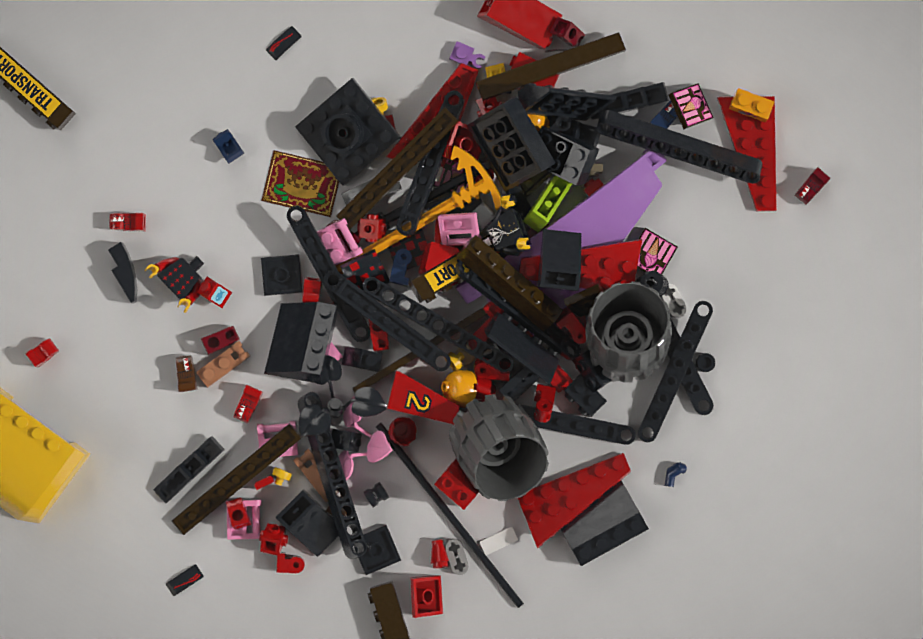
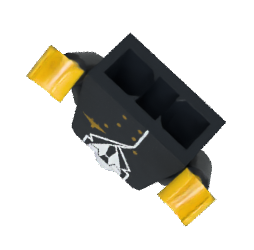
M510 195L502 196L500 198L501 206L492 223L487 227L490 236L483 241L489 247H495L497 251L505 255L519 256L525 249H530L532 243L520 213L512 208L510 209L511 206L515 205L514 201H509Z

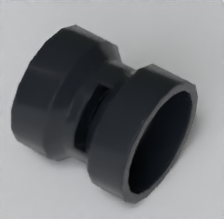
M380 482L375 484L374 488L364 491L367 500L373 508L381 500L385 501L390 498Z

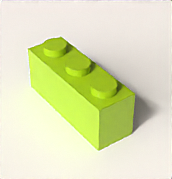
M554 175L544 187L523 222L539 233L553 216L572 183Z

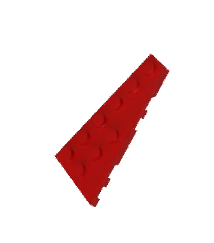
M463 63L459 64L386 157L393 159L438 115L447 93L453 90L460 92L464 97V105L458 119L461 121L479 70ZM453 96L449 101L450 105H457L459 97ZM443 158V161L441 163V167L443 168L447 160L446 158Z
M775 96L764 97L774 101L766 122L729 109L733 97H717L735 151L757 158L763 164L760 180L753 184L747 183L756 212L777 211Z
M642 239L581 248L579 288L588 289L599 284L604 290H608L611 288V285L619 282L621 284L635 282ZM540 255L521 258L519 272L528 280L538 281Z
M624 453L532 488L526 495L518 498L537 549L631 472Z

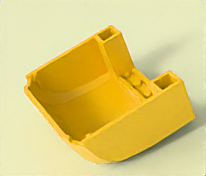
M0 387V507L17 520L40 523L91 453L76 442L68 443L12 401L14 397Z

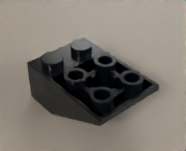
M541 126L539 135L555 161L554 165L545 170L576 186L586 184L599 148L580 139Z
M543 229L537 287L579 291L582 233Z
M304 489L275 517L317 557L339 536L333 517Z

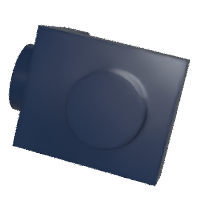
M228 129L220 132L212 139L228 164L244 154Z

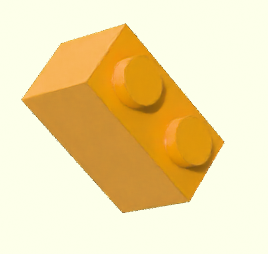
M738 88L729 109L766 122L774 101Z

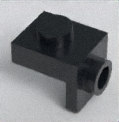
M333 428L332 438L336 449L352 452L359 451L361 433Z

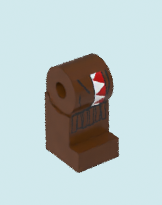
M192 355L176 357L178 392L198 390Z

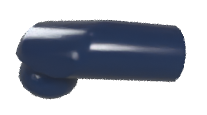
M676 462L666 471L664 486L674 487L675 477L681 473L684 474L687 471V466L681 462Z

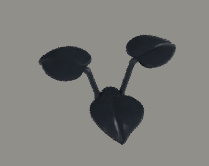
M328 355L322 383L319 384L324 385L327 382L329 384L331 399L327 405L328 409L324 408L321 410L317 404L306 406L299 417L300 436L306 437L325 433L331 426V417H340L343 414V410L345 411L351 403H353L352 412L360 417L378 415L387 409V405L380 393L371 387L358 389L355 393V399H350L343 405L340 399L334 397L331 382L338 381L341 378L342 368L334 357Z

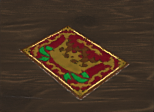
M273 150L261 201L289 208L293 205H300L306 212L331 217L339 181L322 161Z

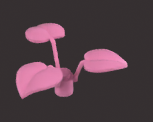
M353 403L344 411V424L347 427H352L353 425L354 428L371 439L367 445L368 451L365 453H352L349 455V452L344 450L339 454L338 457L346 481L353 472L354 463L352 458L367 456L369 462L375 463L387 457L393 451L382 431H376L372 435L358 426L357 422L362 417L352 412Z

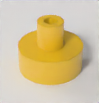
M377 97L371 99L384 115V111L388 109L386 98Z
M450 352L448 354L451 360L450 368L453 371L461 369L463 367L461 360L465 356L461 352L457 355Z
M274 467L272 475L277 476L275 484L282 486L284 479L290 481L292 473Z

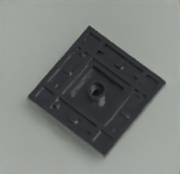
M354 78L346 82L295 126L342 186H345L401 138Z

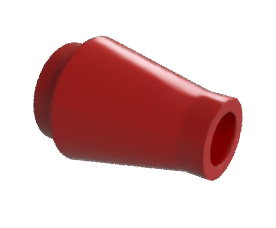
M443 540L431 541L430 564L433 565V569L448 567L449 559Z

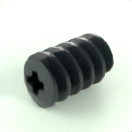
M653 270L645 273L640 280L641 285L655 289L659 292L660 297L666 293L669 287L667 278ZM655 281H656V282H657V285H653V287H652L651 284H652V283H655Z

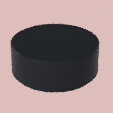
M709 353L700 354L696 359V367L701 372H709L715 367V358Z

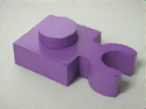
M457 41L449 59L468 65L470 62L474 68L481 69L476 60L478 58L485 60V56L482 54L474 55V48Z

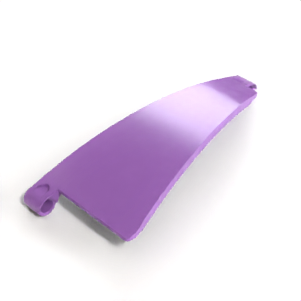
M646 149L635 162L545 229L582 233L581 248L623 242L661 189L662 183L654 171L664 164L667 159L662 154ZM543 230L530 238L532 243L530 249H525L519 256L505 255L502 258L519 272L521 258L540 255ZM529 280L537 287V281ZM466 281L456 286V290L466 304L482 295ZM537 287L563 310L567 307L564 303L565 298L585 290L579 288V291Z

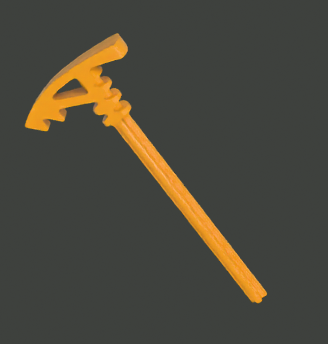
M458 146L453 147L451 160L459 158L457 170L465 168L468 188L460 187L461 192L453 191L451 198L423 213L416 231L438 219V216L441 214H446L456 207L464 208L465 202L471 204L473 197L476 199L480 198V193L486 195L491 192L495 209L499 210L501 206L500 198L502 196L492 178L481 163ZM471 166H474L483 177V179L476 183L474 182ZM411 222L403 225L402 230L407 231L411 229ZM396 229L377 240V242L362 249L363 253L348 259L336 265L340 274H344L340 267L341 265L373 249L378 254L407 236L402 235Z

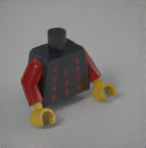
M198 256L194 257L189 263L184 258L178 257L163 259L154 265H148L144 270H151L153 272L149 278H153L157 274L159 279L180 299L177 307L179 308L180 305L186 306L184 313L188 311L190 305L200 296L197 291L202 284V277L197 270L204 265V262Z

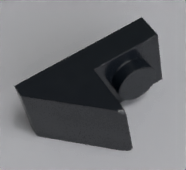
M345 346L341 365L379 372L383 353Z

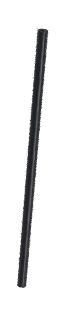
M382 422L379 423L376 429L385 434L391 448L517 608L522 606L524 603L404 450L390 439L388 430Z

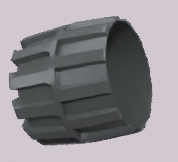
M633 281L625 284L619 282L611 285V288L605 292H600L595 298L593 308L589 310L586 323L587 349L590 350V358L594 367L600 365L603 368L602 374L610 379L614 375L619 376V380L624 383L632 382L633 377L636 376L639 380H644L652 376L654 369L657 370L661 367L669 349L672 327L669 307L660 298L659 292Z
M491 394L485 395V401L481 403L477 399L472 400L466 404L468 409L466 413L460 410L453 419L455 426H451L449 430V440L463 473L474 488L487 499L508 501L509 499L520 498L526 495L528 491L541 482V478L549 465L547 460L549 452L538 428L520 404L516 405L511 397L504 395L502 400H497L496 395Z

